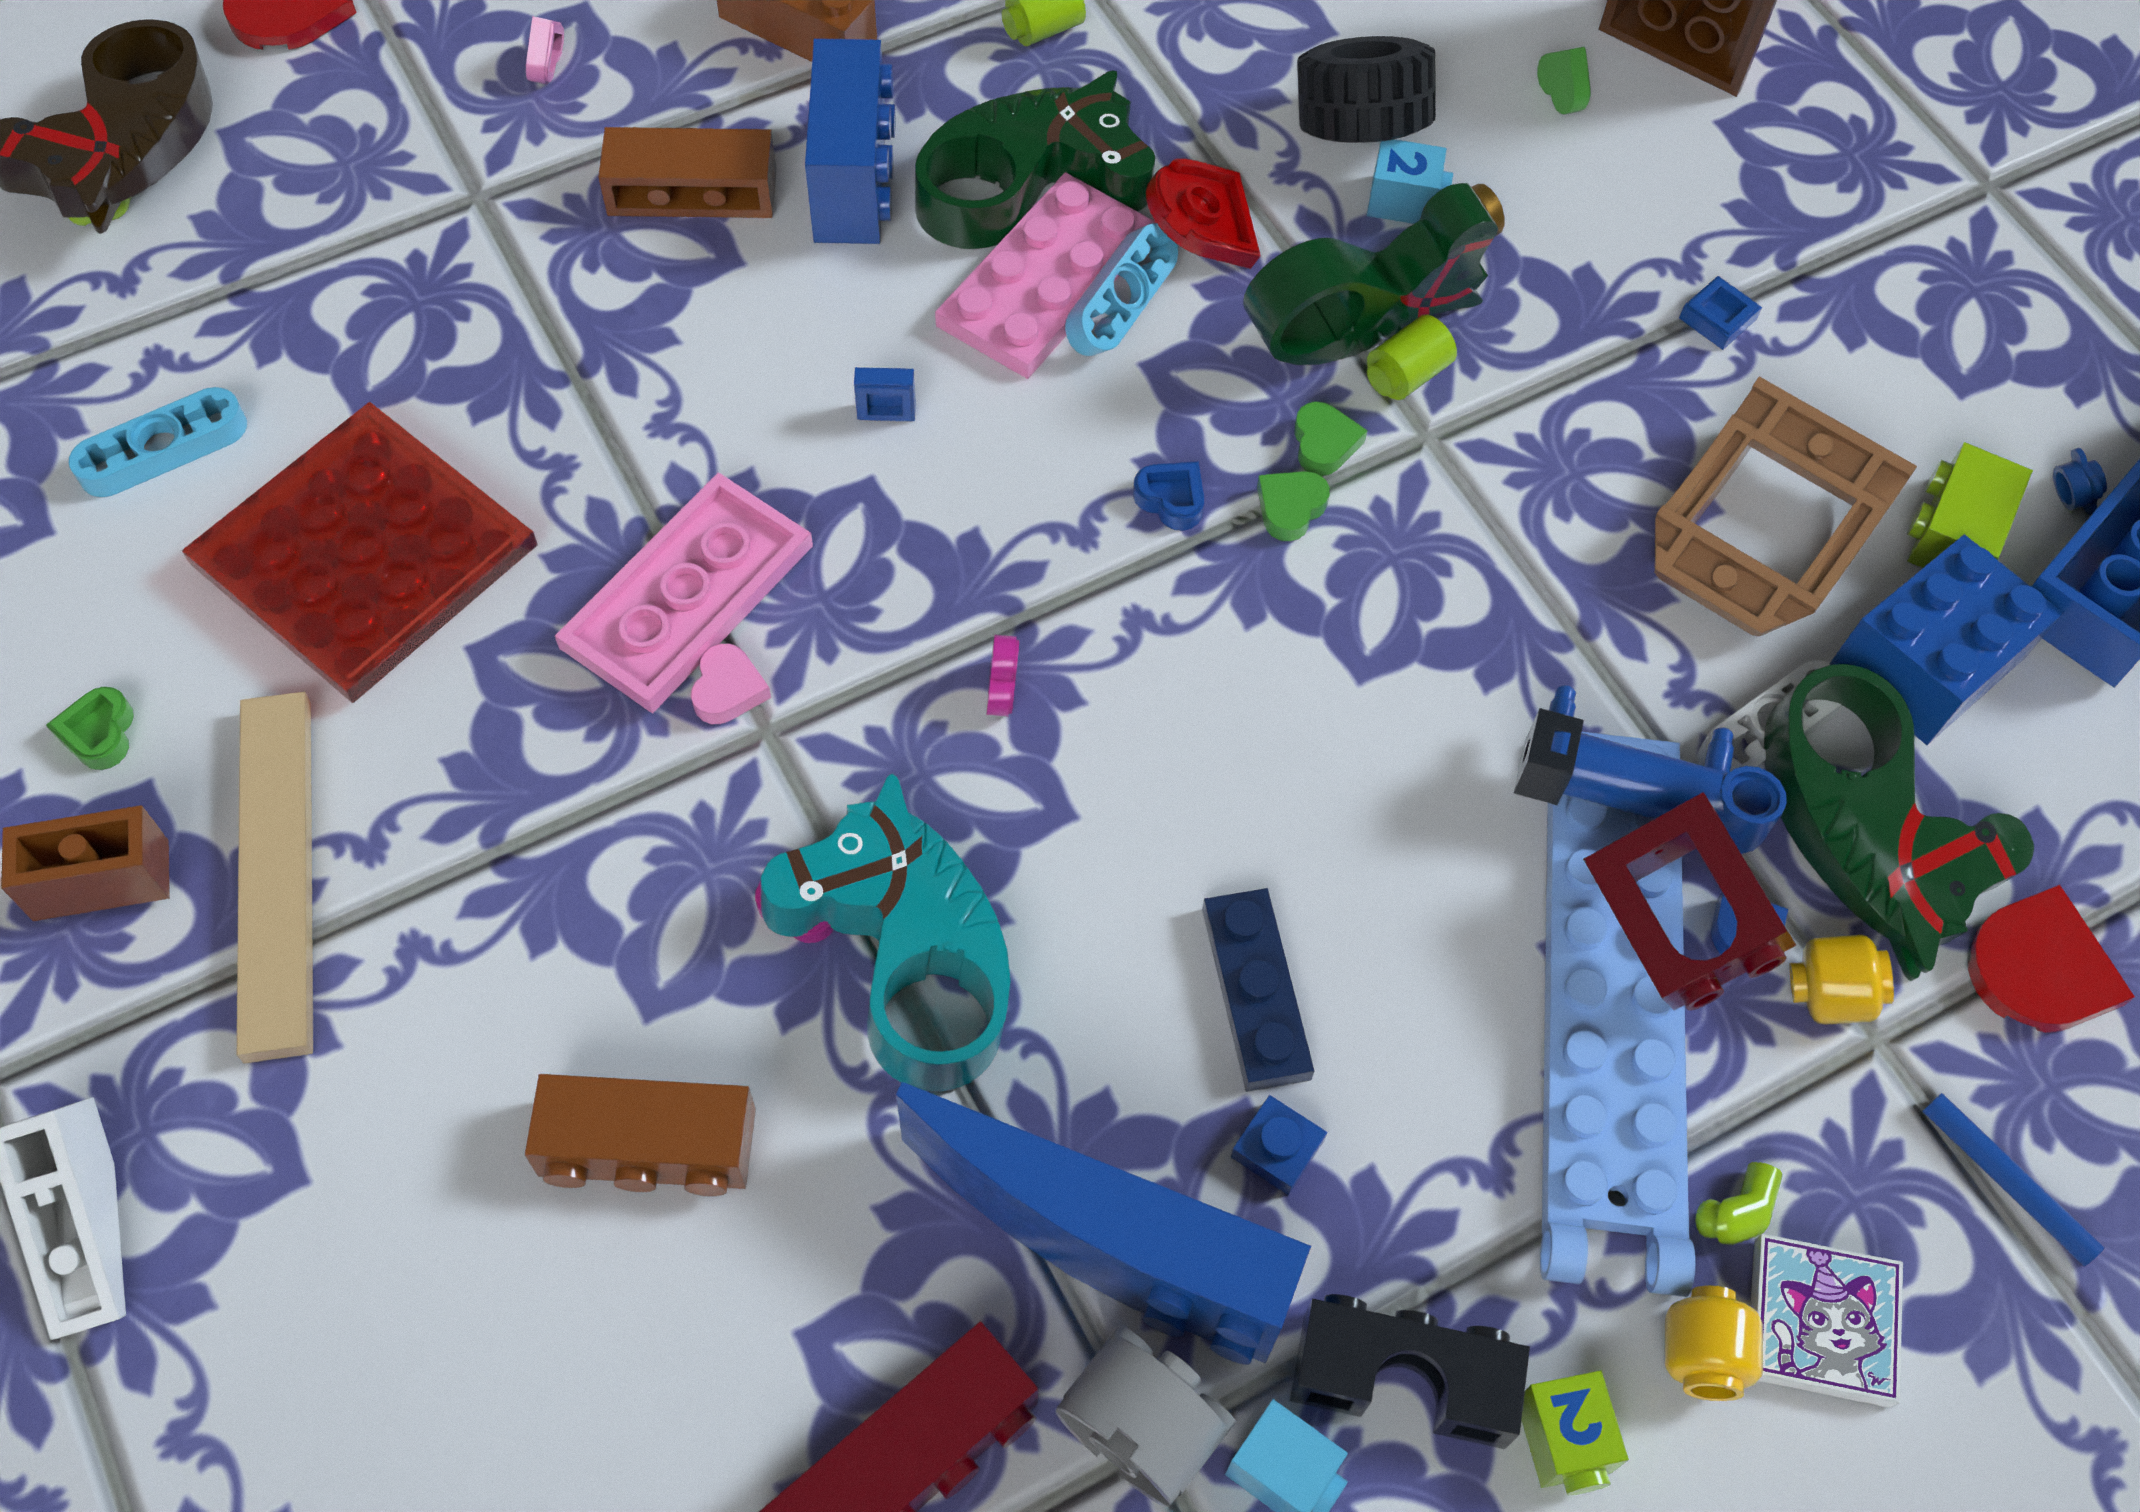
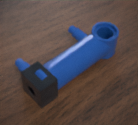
M1561 685L1556 689L1554 699L1550 702L1549 710L1539 708L1524 743L1513 792L1514 794L1558 805L1562 795L1565 794L1656 819L1704 792L1741 854L1754 851L1763 843L1783 814L1787 804L1786 792L1781 782L1770 772L1752 766L1735 768L1730 772L1734 751L1732 745L1734 735L1728 728L1720 727L1713 731L1712 740L1707 747L1704 766L1582 733L1584 720L1574 717L1576 691L1569 685ZM1737 806L1746 809L1750 814L1741 811Z

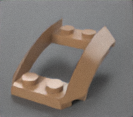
M1759 376L1747 397L1735 414H1732L1703 457L1669 501L1662 505L1655 517L1654 573L1661 581L1752 636H1763L1816 612L1874 531L1917 466ZM1751 447L1852 505L1847 515L1797 584L1696 524L1730 479Z

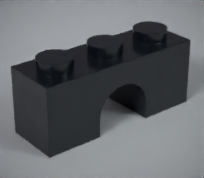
M1329 1294L1324 1297V1301L1312 1298L1304 1315L1290 1401L1362 1417L1372 1402L1376 1374L1387 1368L1403 1367L1421 1375L1428 1382L1434 1393L1436 1401L1434 1434L1506 1449L1520 1435L1530 1346L1510 1342V1335L1497 1328L1470 1326L1467 1327L1466 1332L1438 1326V1319L1424 1312L1399 1310L1395 1312L1394 1317L1367 1311V1304L1358 1298L1340 1294Z

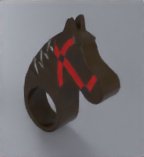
M153 19L130 21L113 26L94 37L87 44L81 56L87 105L84 109L52 115L39 122H32L19 117L0 119V188L9 193L49 198L56 203L63 218L87 216L98 234H102L107 231L121 201L147 189L180 163L192 151L206 130L211 118L213 101L211 89L194 40L186 29L175 23ZM152 72H163L157 75V79L129 84V80L137 76Z

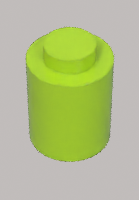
M1005 0V8L1002 10L1001 17L1009 37L1013 40L1018 39L1022 45L1027 47L1083 24L1086 18V8L1084 0Z
M1421 315L1368 354V380L1379 394L1395 400H1403L1456 360L1457 347L1455 340L1448 328L1440 320L1431 315Z

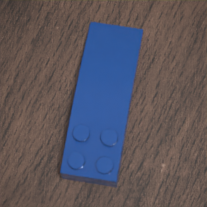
M901 1082L896 1093L902 1141L957 1194L1009 1236L1073 1278L1136 1311L1144 1313L1142 1318L1144 1323L1157 1331L1175 1337H1181L1184 1331L1212 1341L1210 1349L1227 1360L1249 1365L1252 1359L1266 1364L1284 1324L1311 1249L1310 1245Z

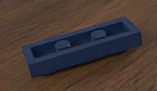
M1268 888L1204 898L1202 912L1245 1091L1249 1092L1311 1081L1315 1071Z

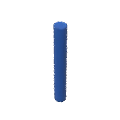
M1943 1093L1922 1111L2084 1267L2105 1249L2101 1243Z

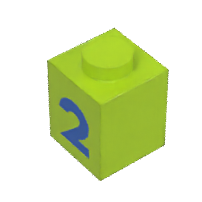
M1602 1370L1531 1384L1525 1390L1521 1421L1540 1487L1545 1488L1564 1484L1567 1495H1579L1610 1486L1608 1474L1613 1473L1625 1464L1629 1458Z

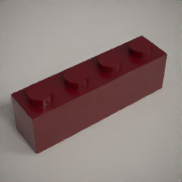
M980 1321L759 1512H917L939 1491L945 1499H949L967 1485L980 1470V1467L974 1460L996 1441L1002 1448L1008 1447L1035 1422L1036 1416L1031 1410L1038 1404V1387Z

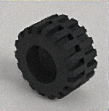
M1394 36L1355 37L1318 45L1298 57L1299 126L1303 132L1311 136L1345 143L1379 142L1414 134L1429 127L1436 119L1435 49L1428 44L1410 38Z

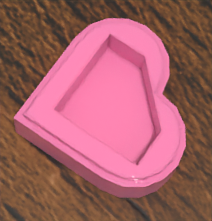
M532 16L526 59V78L528 81L546 85L552 81L556 63L560 60L564 44V28L560 22Z
M718 644L704 652L700 660L702 676L694 683L691 689V699L695 713L702 721L709 724H723L771 698L769 686L745 652L738 646Z

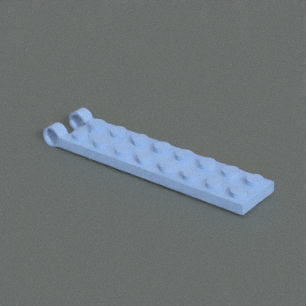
M1582 732L1680 759V743ZM1563 794L1558 805L1548 803L1541 1276L1543 1280L1573 1284L1582 1283L1588 1257V1238L1585 1228L1645 1235L1647 1247L1645 1281L1648 1292L1688 1297L1694 1283L1695 1250L1692 1241L1689 1240L1685 1006L1673 1010L1661 998L1583 860L1654 819ZM1682 857L1636 881L1670 942L1680 954L1684 955ZM1619 1191L1625 1198V1205L1616 1206L1612 1204L1608 1199V1192Z

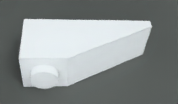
M88 1098L0 1127V1182L50 1340L106 1324L126 1316L115 1165L94 1098Z

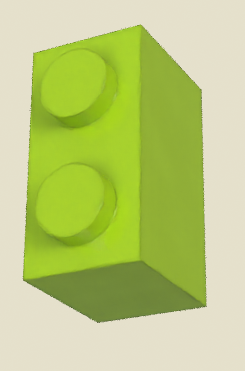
M1964 442L1952 462L1949 463L1941 459L1930 477L1925 492L1934 497L1931 505L1925 502L1921 504L1908 529L1907 535L1916 538L1907 562L1924 568L1964 534L1980 547L1989 551L1998 560L2033 470Z

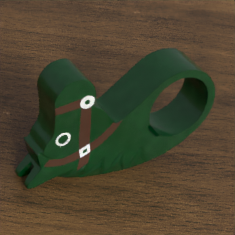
M1108 71L1081 88H1044L989 100L965 110L944 123L927 140L920 150L915 163V214L923 230L935 240L956 248L983 249L998 245L1033 207L1045 186L1050 183H1056L1065 172L1135 211H1140L1146 207V190L1154 174L1156 158L1153 150L1128 126L1131 102L1115 92L1117 71ZM976 176H980V180L992 184L998 182L999 188L1003 192L987 199L964 200L947 195L939 190L938 187L952 180L963 178L975 179Z

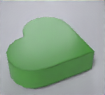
M1585 47L1543 55L1538 63L1537 77L1544 93L1551 95L1556 110L1560 114H1570L1584 110L1591 96Z
M1307 403L1298 411L1294 428L1296 439L1300 442L1298 451L1300 466L1307 472H1314L1321 476L1332 474L1365 443L1368 430L1327 403Z
M1302 471L1259 475L1257 491L1263 522L1267 532L1272 537L1281 541L1298 540L1306 534L1310 520L1317 519L1324 514L1329 501L1330 487L1321 475Z
M104 686L95 688L83 695L47 723L46 726L84 765L95 770L109 769L119 764L127 755L129 739L124 732L131 726L133 721V708L119 690Z

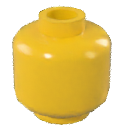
M1852 935L1810 939L1803 949L1802 962L1789 964L1793 1002H1806L1810 1016L1818 1024L1871 1022L1880 1016L1883 1004H1893L1894 1002L1893 974L1889 953L1887 950L1877 951L1875 944L1867 936Z
M1712 1285L1695 1287L1691 1290V1297L1673 1303L1666 1312L1665 1367L1674 1380L1683 1384L1685 1394L1702 1400L1733 1401L1744 1396V1389L1755 1385L1762 1377V1320L1754 1308L1736 1300L1735 1291L1729 1288Z

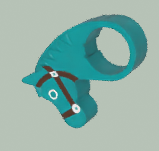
M890 774L886 778L875 802L847 805L846 816L841 819L830 836L817 843L781 853L767 863L761 875V912L767 927L774 933L783 936H802L820 922L826 921L837 932L849 935H867L876 938L879 942L871 985L867 1021V1036L871 1051L880 1066L897 1081L907 1083L924 1091H947L962 1087L978 1078L990 1066L997 1054L1007 1014L1011 982L1008 950L997 916L982 887L948 842L924 821L908 813L900 782L896 775ZM926 975H944L959 980L958 986L974 996L985 1013L988 1026L977 1039L964 1047L950 1051H930L916 1047L904 1040L891 1026L885 1008L892 997L906 986L926 980Z

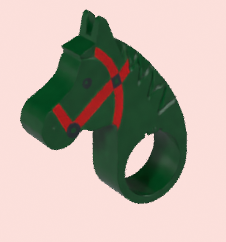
M1468 183L1453 184L1437 192L1424 206L1420 220L1401 232L1382 251L1371 252L1334 238L1312 239L1287 249L1267 263L1255 275L1245 291L1243 306L1270 353L1278 361L1294 365H1319L1344 359L1382 344L1421 315L1433 316L1437 313L1475 307L1481 304L1483 300L1476 290L1488 277V274L1480 264V260L1497 235L1498 226Z
M1835 664L1819 668L1807 675L1771 711L1765 726V770L1773 774L1781 782L1786 792L1787 804L1781 818L1793 841L1804 858L1843 904L1868 926L1889 939L1901 970L1909 981L1917 979L1921 971L1923 973L1931 971L1935 966L1939 945L1947 944L1968 931L1965 921L1972 913L1976 898L1980 894L1992 890L2020 874L2029 866L2034 853V842L2030 832L2021 820L2004 813L1990 814L1973 826H1968L1955 818L1931 817L1919 812L1915 803L1914 724L1910 710L1900 693L1887 680L1868 669L1847 664ZM1805 701H1833L1846 707L1860 718L1868 729L1873 741L1874 761L1871 771L1861 776V772H1851L1842 769L1840 774L1836 772L1835 766L1825 761L1816 753L1808 742L1802 726L1801 714Z

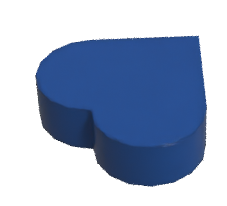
M1199 461L1153 464L1139 470L1134 477L1133 498L1137 506L1148 513H1157L1161 522L1173 530L1185 531L1194 528L1201 521L1204 509V492Z

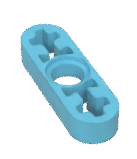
M1157 223L1146 225L1127 234L1069 312L1065 323L1066 336L1073 349L1081 355L1094 356L1115 348L1176 265L1178 246L1161 230ZM1151 246L1152 250L1149 257L1152 261L1142 266L1138 265L1137 263L1143 261L1147 256ZM1116 275L1123 277L1129 284L1131 298L1128 304L1122 302L1115 293L1114 280ZM1104 313L1109 315L1107 317L1102 318L1095 327L1094 332L1097 336L1095 337L1091 332L1095 325L1091 318L1097 317Z
M219 387L206 388L81 441L70 453L69 467L83 490L88 494L96 497L113 496L235 443L246 431L247 418L236 396L231 391ZM220 413L223 418L211 423L209 417ZM190 424L193 433L189 435L183 429V426ZM171 433L174 435L173 441L162 450L148 451L144 449L146 442L156 434ZM129 449H131L134 455L136 456L135 458L130 460L124 452ZM106 461L108 467L97 472L96 465Z

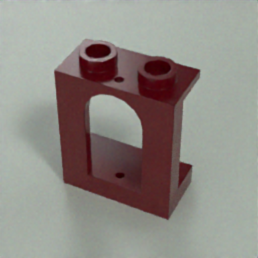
M1704 792L1583 859L1658 993L1673 1010L1685 1006L1688 1011L1710 1004L1724 993L1721 985L1744 973H1747L1750 978H1754L1772 971L1787 959L1784 952L1796 946V943ZM1696 848L1732 907L1737 920L1736 937L1730 948L1720 956L1708 960L1690 959L1680 954L1674 948L1636 881Z

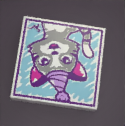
M1767 1234L1759 1235L1754 1240L1751 1307L1758 1312L1763 1324V1374L1758 1381L1888 1408L1899 1404L1903 1262Z

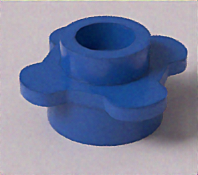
M2081 448L2071 450L2072 460L2070 462L2056 466L2053 469V481L2059 499L2068 510L2072 511L2083 507L2088 515H2092L2097 509L2098 499L2102 498L2103 493L2107 491V481L2100 464L2096 460L2087 462L2084 451Z

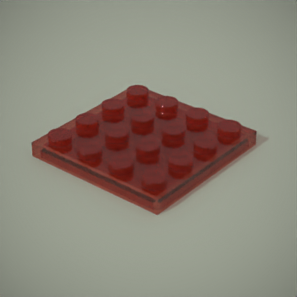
M369 401L181 551L192 567L351 703H354L538 546L534 532Z

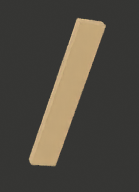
M305 692L240 700L236 1055L244 1064L313 1054L311 702Z

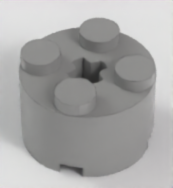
M1119 1325L1064 1394V1399L1057 1406L1055 1412L1065 1427L1096 1457L1102 1453L1109 1461L1121 1469L1117 1475L1157 1504L1169 1507L1177 1496L1182 1495L1234 1426L1236 1420L1214 1399L1203 1393L1198 1395L1194 1391L1201 1378L1186 1362L1170 1351H1165L1157 1360L1152 1356L1154 1353L1145 1341L1127 1327Z

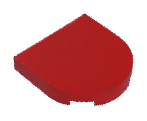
M223 0L224 14L235 37L245 45L261 50L264 49L262 45L287 44L289 50L305 46L357 13L352 0Z
M1181 158L1172 160L1169 165L1162 167L1155 173L1147 186V205L1155 222L1172 241L1185 250L1201 257L1249 269L1253 267L1261 257L1239 172L1196 160Z
M2061 885L1997 910L1978 928L1971 947V960L1968 962L1970 979L1983 1002L2002 1018L2009 1016L2018 1022L2036 1027L2035 1029L2040 1032H2058L2123 1007L2135 998Z

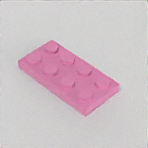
M1065 172L935 311L936 327L1029 379L1066 337L1065 323L1069 312L1127 234L1156 222Z
M718 472L555 635L558 647L653 714L700 665L704 652L712 646L720 644L813 547L811 532Z

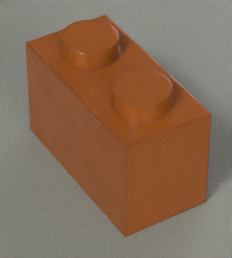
M142 805L4 827L2 832L1 889L32 921L170 899L169 840Z

